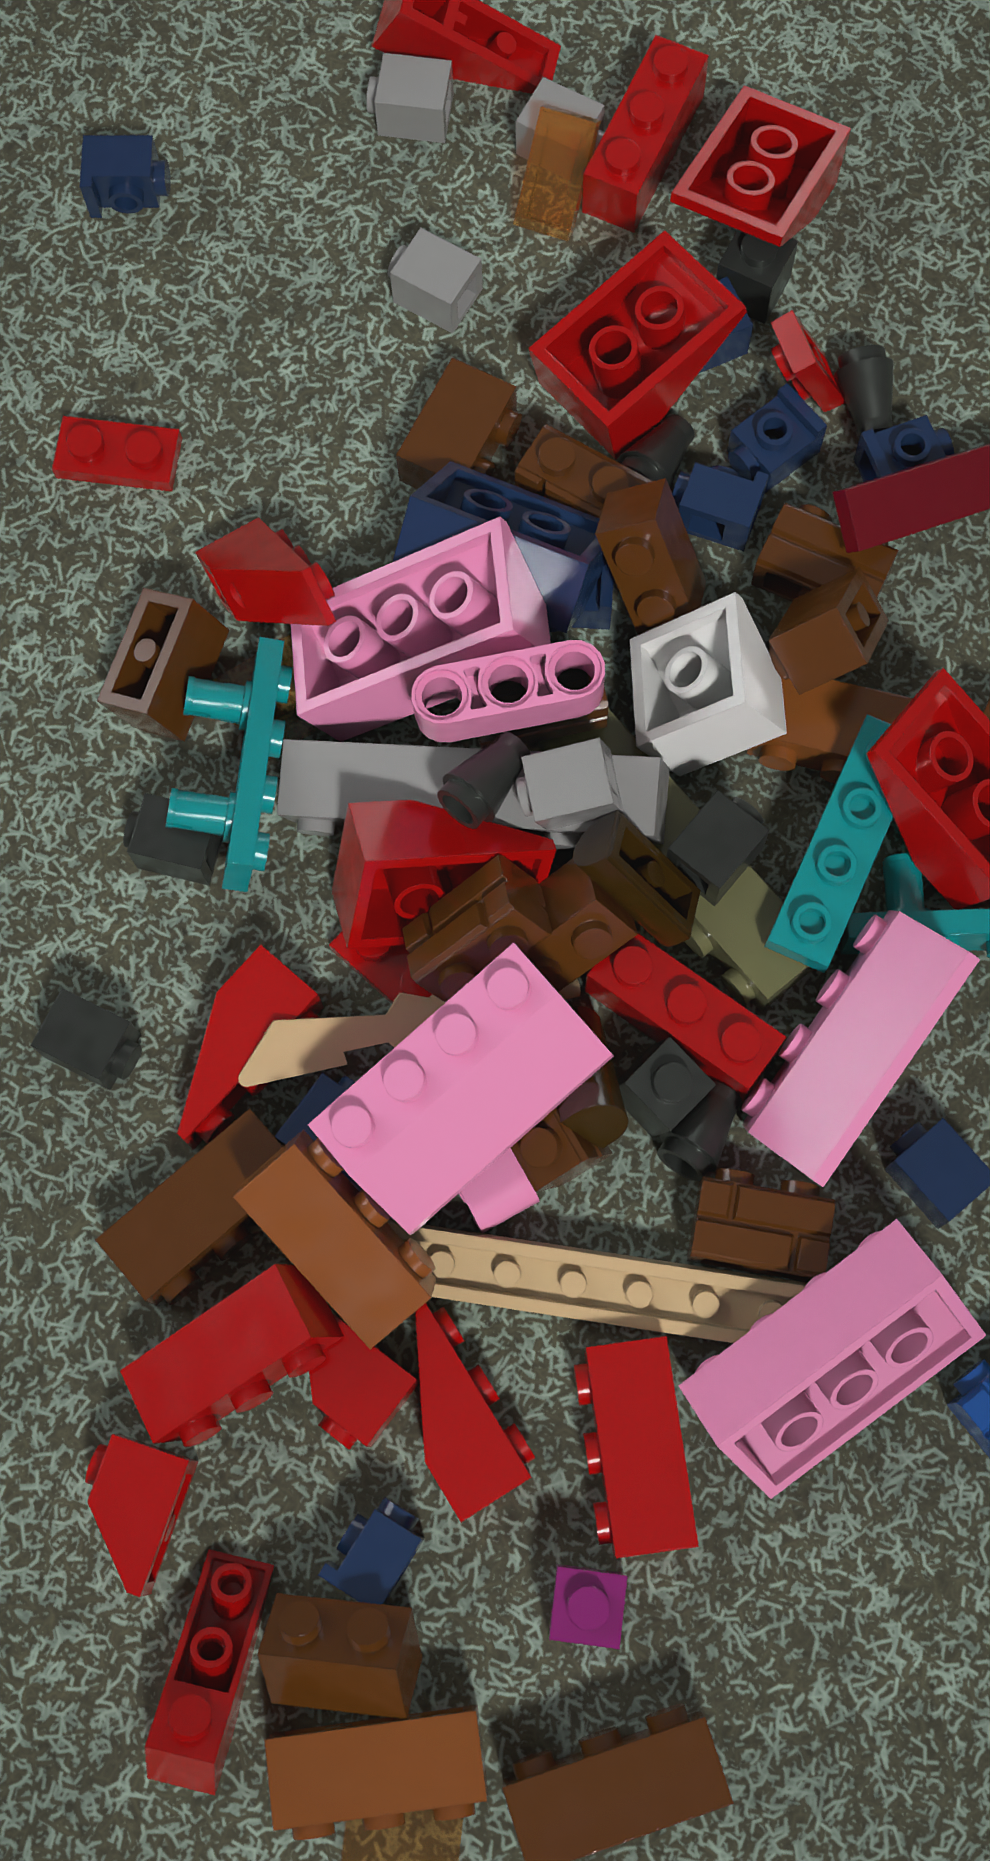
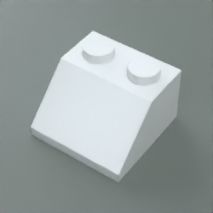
M736 592L630 639L636 747L650 757H661L670 770L678 776L787 734L782 679L772 663L770 654L743 598Z

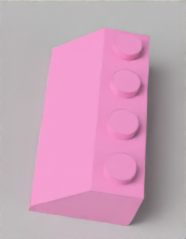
M497 517L333 587L335 596L326 601L336 622L329 626L291 624L297 716L342 742L414 714L412 687L416 678L426 669L437 665L551 644L546 603L507 522L503 518ZM451 694L436 695L428 701L426 709L456 698V696Z
M889 910L883 919L875 914L866 923L853 944V947L859 950L860 953L846 973L837 969L829 977L816 998V1002L823 1006L808 1028L800 1023L791 1032L778 1054L779 1057L785 1060L784 1064L771 1082L765 1078L758 1081L741 1108L743 1112L748 1114L742 1126L749 1134L822 1187L825 1186L980 961L978 957L900 911Z
M513 943L314 1118L308 1126L348 1175L408 1234L412 1235L614 1056L516 944Z
M896 1219L883 1230L867 1236L860 1243L857 1250L828 1272L821 1273L812 1278L802 1292L777 1311L757 1320L748 1333L722 1353L702 1362L696 1372L678 1386L717 1447L772 1499L987 1335L941 1272L898 1219Z

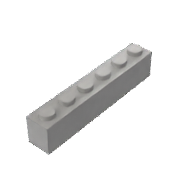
M283 739L277 815L297 823L296 832L333 836L335 826H344L348 803L415 800L443 808L437 797V792L444 786L443 776L481 749ZM530 751L531 754H535V753L541 752V751ZM612 755L624 810L622 814L652 844H664L670 768L661 757ZM524 768L521 769L517 778L525 776ZM515 780L491 822L553 839L556 849L574 850L586 830L599 819L547 831L535 823L533 815L528 817L524 815L519 802Z

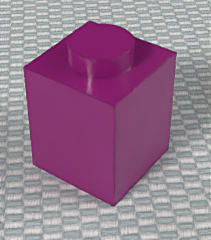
M557 1564L549 1640L620 1649L627 1575L622 1572Z

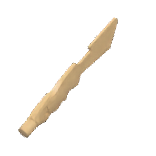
M578 978L558 992L564 1000L580 996ZM399 992L385 1015L273 1020L240 1072L238 1081L244 1087L254 1086L348 1065L344 1052L383 1043H389L395 1048L445 1002L433 994L430 997Z

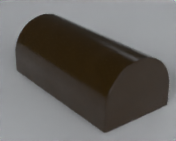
M618 810L602 817L591 825L579 839L574 849V863L661 945L674 946L690 939L701 890Z
M570 1006L609 1050L600 1016L590 1008ZM612 1058L557 1106L561 1123L602 1149L620 1138L628 1127V1116Z

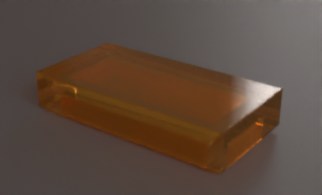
M544 104L540 107L513 225L564 241L571 239L583 194V173L592 158L601 120L549 104Z

